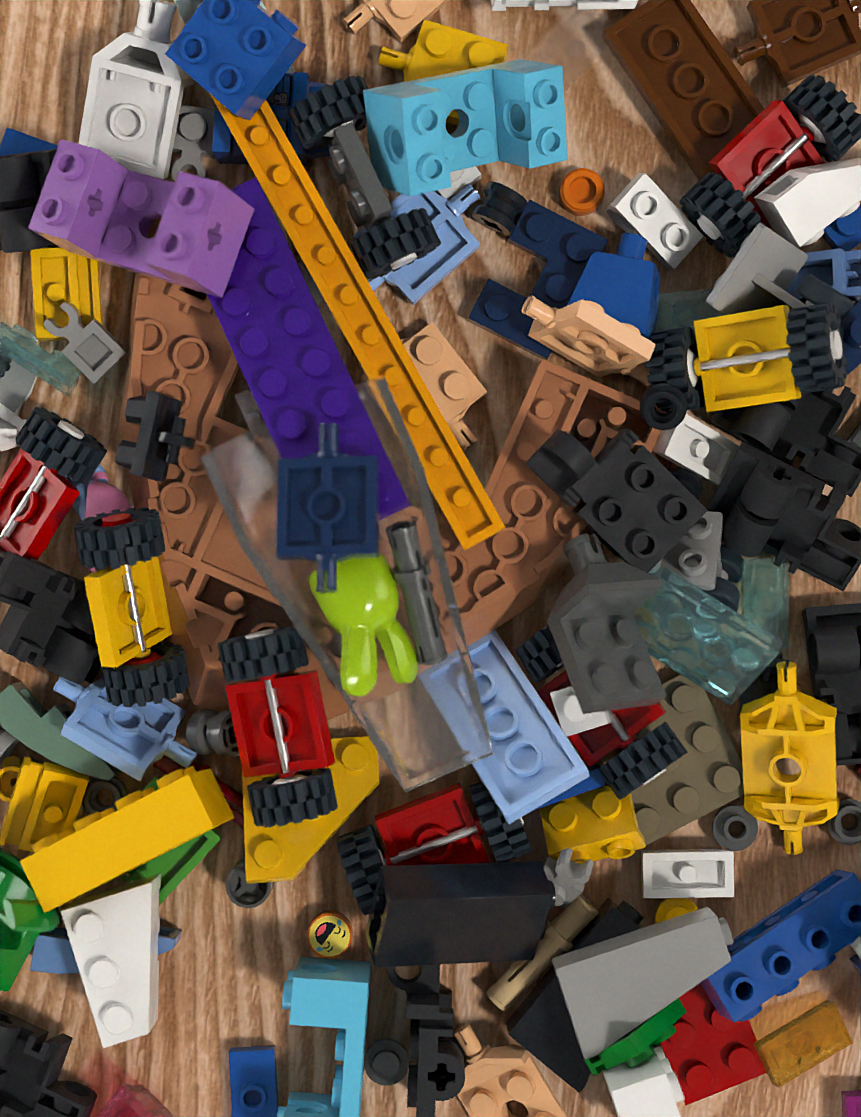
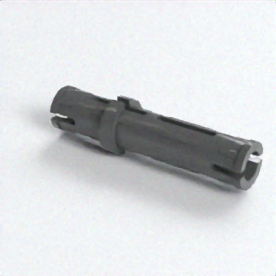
M409 520L397 522L385 529L395 564L392 574L402 591L405 610L415 644L417 661L420 665L423 663L425 665L437 664L444 661L448 654L442 638L437 610L429 584L428 575L431 574L430 563L428 560H424L416 522H409Z

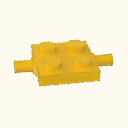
M424 19L417 42L410 49L409 53L406 54L383 46L378 65L402 71L403 80L407 82L503 63L508 53L509 44ZM453 110L447 116L446 122L458 126L459 115L456 110Z

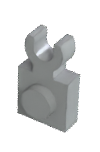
M181 105L172 153L181 154V158L172 167L174 182L179 171L185 172L188 169H194L197 171V176L208 179L207 170L202 162L203 157L216 159L212 152L214 111L218 110Z
M65 301L60 307L69 316L68 325L61 327L53 319L48 318L43 322L44 326L52 335L65 337L70 342L61 352L95 384L128 350L97 319H93L85 327L81 323V316L77 307Z
M569 848L563 849L560 852L558 861L547 857L541 862L547 879L551 880L555 887L556 900L554 906H559L563 909L583 893L585 883L589 881L594 861L590 859L586 860L583 864L571 861L570 858L573 850Z

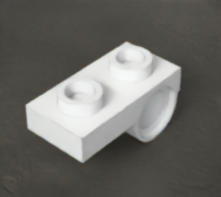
M638 173L606 209L609 217L622 230L646 238L648 240L646 247L667 269H675L703 237L699 230L646 173Z

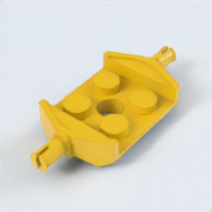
M786 661L776 664L778 690L744 704L740 713L744 809L756 820L779 825L780 830L784 832V852L791 855V849L794 844V855H798L803 852V828L805 826L823 824L838 813L839 798H837L835 737L837 708L799 692L796 678L797 664L789 661L786 674ZM781 758L793 759L798 763L801 771L794 775L784 774L778 770L775 762Z

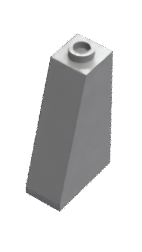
M707 906L551 958L584 1059L596 1056L731 962L727 946L734 942L726 919L724 917L718 918Z

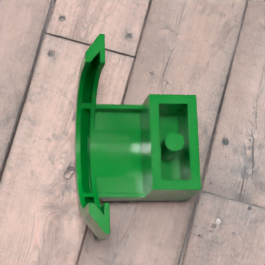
M1 847L0 991H9L39 933L55 929L61 920V911L57 907L46 913L43 912L20 863L22 859Z

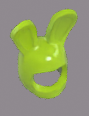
M379 552V558H352L337 563L338 591L335 593H330L328 590L327 593L316 592L317 570L307 577L310 590L329 624L336 633L341 634L340 680L342 689L348 695L356 697L366 695L373 690L378 676L377 649L374 636H377L384 650L390 673L395 682L399 684L412 683L418 672L415 646L408 633L396 619L399 609V591L388 560Z

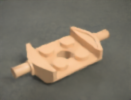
M470 1023L460 1026L453 1032V1035L467 1056L466 1060L468 1063L464 1066L465 1082L458 1097L470 1117H517L507 1107V1102L511 1100L521 1102L527 1108L528 1116L526 1117H567L529 1051L524 1047L516 1044L490 1048L487 1044L482 1047L470 1027Z

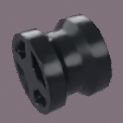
M489 181L484 189L486 197L483 203L477 205L471 215L477 222L488 229L505 236H510L515 229L514 219L518 213L524 211L528 204L527 200L513 189L503 184Z

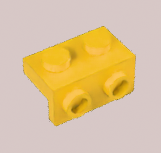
M608 785L540 808L548 854L555 861H558L560 852L566 848L573 850L570 858L571 861L583 864L588 859L597 861L608 857L611 859L627 858L633 855L635 850L646 847L644 836L638 828L631 793L619 800Z

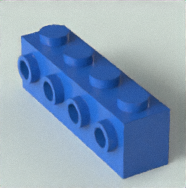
M836 869L733 939L734 943L727 946L732 961L700 982L719 1015L734 1023L753 1018L762 1010L761 1004L774 995L782 996L794 990L799 985L798 979L811 970L817 971L829 966L836 959L835 953L847 945L851 946L861 936V883L856 874Z

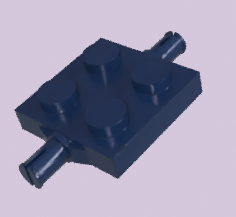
M321 423L318 425V453H313L304 458L278 459L276 557L279 560H308L317 563L316 592L327 593L328 590L330 593H335L338 591L337 563L352 558H379V459L377 456H349L338 452L339 425L328 423L327 427L325 423Z

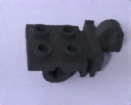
M57 149L0 156V251L3 250L4 253L22 252L54 244L28 228Z
M847 386L844 387L840 396L832 393L834 389L808 393L801 392V398L715 411L710 420L711 425L789 465L792 464L796 456L802 458L799 470L825 482L831 487H834L836 481L848 487L847 495L850 497L853 496L861 482V448L835 435L856 397V394L850 392L851 388Z
M621 429L595 458L571 434L566 431L556 430L525 464L561 499L560 501L564 505L575 507L572 512L590 527L589 529L592 533L598 535L600 542L625 563L649 573L708 511L643 445H635L629 450L639 440L630 429Z
M742 441L706 508L707 512L723 513L724 523L721 538L723 544L731 551L746 557L758 556L763 550L776 557L773 564L778 567L786 558L791 561L788 572L794 574L798 568L843 592L861 565V528L848 520L834 519L845 501L848 487L836 481L833 489L826 496L822 494L825 482Z
M8 551L0 566V601L10 604L0 625V649L21 662L25 663L27 661L35 667L41 665L50 672L71 682L82 684L83 681L92 683L101 667L86 594L85 581L61 571H56L36 559L31 558L30 560Z
M861 603L805 608L802 610L813 697L815 699H826L827 704L837 708L835 720L836 766L861 764Z
M440 964L421 965L420 973L412 979H404L396 973L395 967H387L388 977L392 984L404 990L407 994L406 1019H411L409 1060H418V1065H409L407 1107L416 1108V1117H435L436 1101H446L454 1098L460 1093L465 1082L463 1049L453 1035L452 990H439ZM445 1063L446 1065L439 1066L437 1064Z
M0 1010V1117H90L97 1099L96 1092L88 1086L77 1082L57 1080L73 1040L72 1037L61 1033L46 1040L48 1031Z

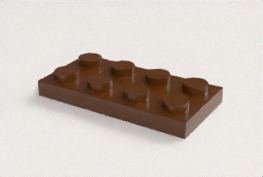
M649 0L605 29L602 38L698 180H700L708 172L716 174L709 165V162L764 110V107L691 0Z

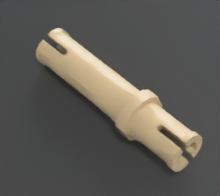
M579 895L552 922L548 920L545 923L544 938L539 941L533 960L515 961L494 985L486 991L490 1000L498 1008L507 1012L517 999L552 963L551 958L559 956L563 951L569 952L574 947L572 941L599 914L598 910L584 896Z

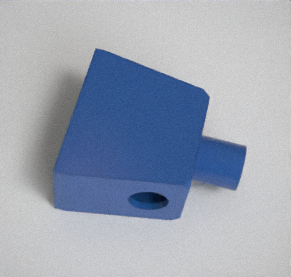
M623 233L616 255L599 251L593 252L567 306L582 299L599 304L604 309V313L620 323H627L639 329L640 335L648 339L649 336H652V333L656 330L661 278L656 264L643 260L648 240L640 235Z

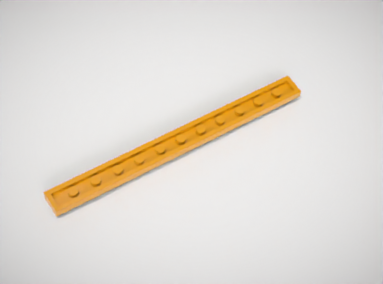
M211 95L463 549L466 551L506 529L267 100L263 102L251 120H247L234 115Z

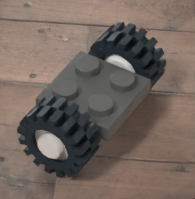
M349 76L344 81L343 79L336 80L333 85L328 86L326 84L320 87L321 90L318 92L312 91L306 95V99L296 102V106L290 108L288 115L304 149H309L310 151L318 147L322 149L332 143V147L329 148L331 159L327 160L330 173L338 186L345 184L351 198L347 202V207L357 227L364 225L367 231L350 244L366 279H375L379 276H385L391 271L395 272L401 267L413 263L414 260L423 258L427 255L426 253L432 252L436 247L440 246L441 241L426 209H413L407 214L406 212L399 214L396 218L390 217L393 208L356 132L366 127L365 124H367L363 90L368 89L364 78L362 76Z

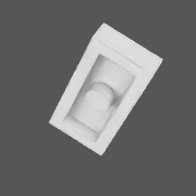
M686 414L683 421L677 427L670 430H661L653 452L681 468L694 472L706 482L719 486L740 446Z
M640 850L641 896L643 898L734 897V853L732 850Z

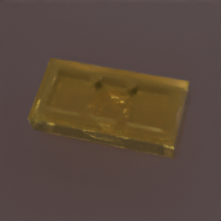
M825 1000L756 1041L753 1045L771 1083L780 1088L846 1048L853 1041L835 1002Z

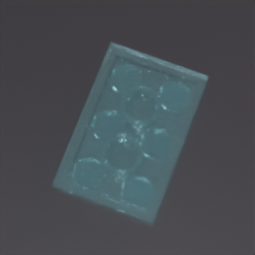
M664 567L657 575L664 587L633 613L647 650L652 657L731 706L779 654L783 641Z

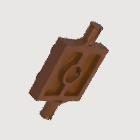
M751 0L746 8L756 28L757 39L734 48L735 58H738L737 62L740 66L764 55L772 64L782 88L805 79L809 75L821 72L861 54V30L859 27L861 0Z

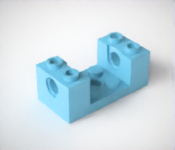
M518 59L363 90L370 161L382 187L407 196H415L451 187L450 172L496 161L530 169L567 160L563 66ZM456 110L459 115V125L456 131L449 135L446 130V119L450 112Z
M300 957L296 970L288 971V978L285 980L283 988L282 1009L290 1010L289 1025L339 1028L336 1036L335 1060L344 1061L343 1065H336L332 1094L290 1091L287 1107H278L277 1117H360L372 962Z

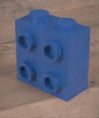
M203 0L165 55L234 115L251 120L305 48L306 44L294 35L299 27L278 9L271 15L259 5L262 0Z

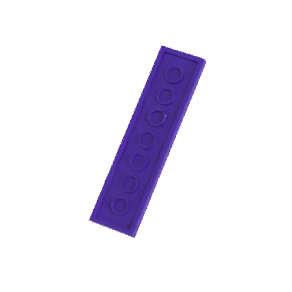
M255 177L230 189L253 207L254 211L223 297L207 295L281 459L304 458L313 453H318V425L325 423L328 427V423L338 424V452L349 456H377L379 459V521L411 506L257 178Z

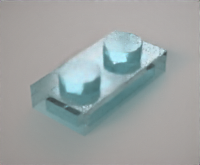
M1 322L0 353L69 397L79 383L80 373L74 370L76 366L63 353L53 350L50 354L36 345L38 339L22 326L15 324L11 328Z

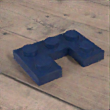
M529 199L508 243L547 262L530 296H535L536 299L551 308L556 307L560 309L567 306L591 254L596 251L603 252L609 240ZM488 278L468 317V321L541 359L547 360L552 350L528 336L535 319L522 313V306L527 298Z

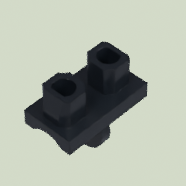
M147 391L146 397H130L125 410L126 422L140 425L137 443L122 440L118 445L115 457L116 464L131 470V475L165 483L169 464L177 465L180 448L194 450L196 440L183 436L187 419L179 417L182 401L152 391Z

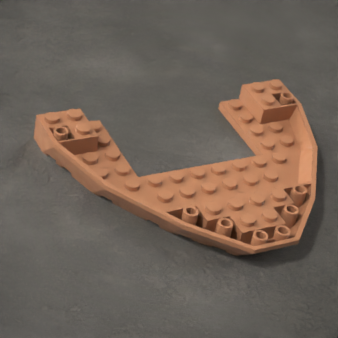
M162 217L155 219L148 228L149 239L156 236ZM136 272L120 423L122 439L137 443L140 425L126 422L125 410L128 399L130 397H146L147 391H152L182 401L179 417L187 419L183 436L196 440L194 450L180 448L177 465L169 464L165 483L131 475V470L128 469L134 508L136 510L142 507L149 508V510L156 509L160 515L166 550L161 552L158 559L172 629V635L168 636V639L173 645L179 644L184 648L190 681L188 691L193 703L206 710H216L218 713L230 710L225 686L235 681H225L218 649L219 642L254 632L290 626L302 627L309 664L299 669L279 673V676L317 670L327 720L402 690L411 683L399 684L392 678L384 650L377 636L374 637L377 649L378 676L373 690L366 695L356 697L348 695L342 689L340 680L341 634L336 633L325 618L315 596L310 590L307 577L317 570V563L308 560H279L276 557L278 459H281L275 443L218 418V414L240 366L207 293ZM542 358L484 489L506 529L465 551L446 517L410 502L411 506L379 521V552L388 560L392 569L395 567L385 530L386 527L408 520L409 522L415 521L417 524L424 560H428L431 567V574L428 575L429 584L437 610L442 638L448 654L447 658L531 607L570 564L563 550L564 545L577 536L583 534L590 536L592 534L589 529L590 527L572 512L575 507L564 505L560 501L561 499L525 463L556 430L566 431L571 434L594 458L621 429H630L639 438L629 450L635 445H643L652 453L661 430L650 427L643 420L640 413L641 401ZM656 408V409H657L659 412H661V413H667V412H664V411H662V410ZM397 582L399 609L396 619L406 630L414 644L402 591ZM418 663V672L414 681L419 679L418 674L424 672L425 670L429 669L430 667L436 664L425 665L423 663L422 665H420Z

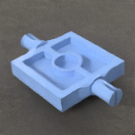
M469 183L450 201L432 191L415 196L400 194L390 203L393 208L390 217L393 218L404 212L407 214L413 209H426L441 244L434 251L426 253V256L414 260L408 266L405 265L395 272L391 271L385 276L367 280L373 291L386 281L388 284L398 288L414 306L480 248V243L465 227L461 216L466 209L480 199L477 191H473V187ZM365 227L361 228L355 235H353L354 240L357 239L358 236H360L362 233L367 232Z
M103 676L87 687L61 677L53 688V691L62 694L76 703L74 712L64 723L60 735L138 781H141L151 765L160 760L164 755L182 765L185 769L191 765L197 755L196 751L194 752L174 740L176 730L183 722L187 711L165 698L162 699V703L154 704V702H147V705L138 707V704H134L131 707H123V704L115 706L112 702L109 703L107 699Z

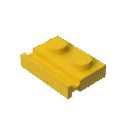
M61 247L30 250L36 339L38 341L67 340L65 337H57L49 333L43 323L46 319L51 318L57 325L66 327L69 323V316L60 307L65 301L77 307L80 312L81 323L85 327L93 319H97L103 325L99 261L70 253Z
M24 757L0 829V845L4 846L5 843L17 845L20 850L35 853L31 846L34 843L52 834H60L73 828V823H75L89 782V775L53 763L44 762V764L32 762L31 758Z

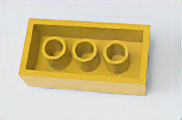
M194 766L184 770L182 768L156 781L159 787L158 790L155 791L154 787L143 791L138 790L114 802L118 811L115 812L112 807L102 812H95L73 823L76 832L71 828L60 834H52L31 845L35 853L24 858L20 863L43 912L46 913L71 902L235 818L211 768L196 772Z

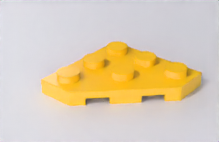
M377 736L331 739L336 763L325 768H330L338 807L327 815H318L316 819H305L301 823L294 824L292 822L286 826L279 827L277 824L272 827H257L254 824L247 786L251 785L252 782L262 780V778L274 777L276 774L244 778L242 771L247 884L293 881L323 845H326L349 819V815L365 797H368L380 784Z

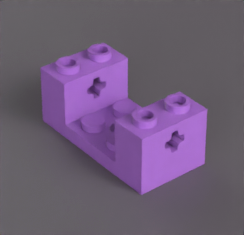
M61 139L28 229L70 253L222 298L254 208L221 182L179 171L175 183L127 170L99 149ZM162 217L156 236L149 239L148 228L155 219Z

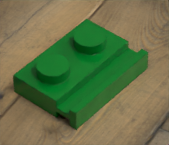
M677 998L596 1056L584 1059L594 1076L601 1073L605 1068L609 1070L623 1062H626L629 1068L644 1061L653 1053L649 1047L651 1044L653 1046L658 1045L677 1031L673 1024L687 1011L679 998Z

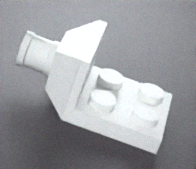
M139 0L140 7L134 31L123 33L92 57L78 144L101 150L127 170L164 180L168 177L184 88L197 82L165 55L174 42L170 40V30L176 5L168 1L161 3L160 0Z

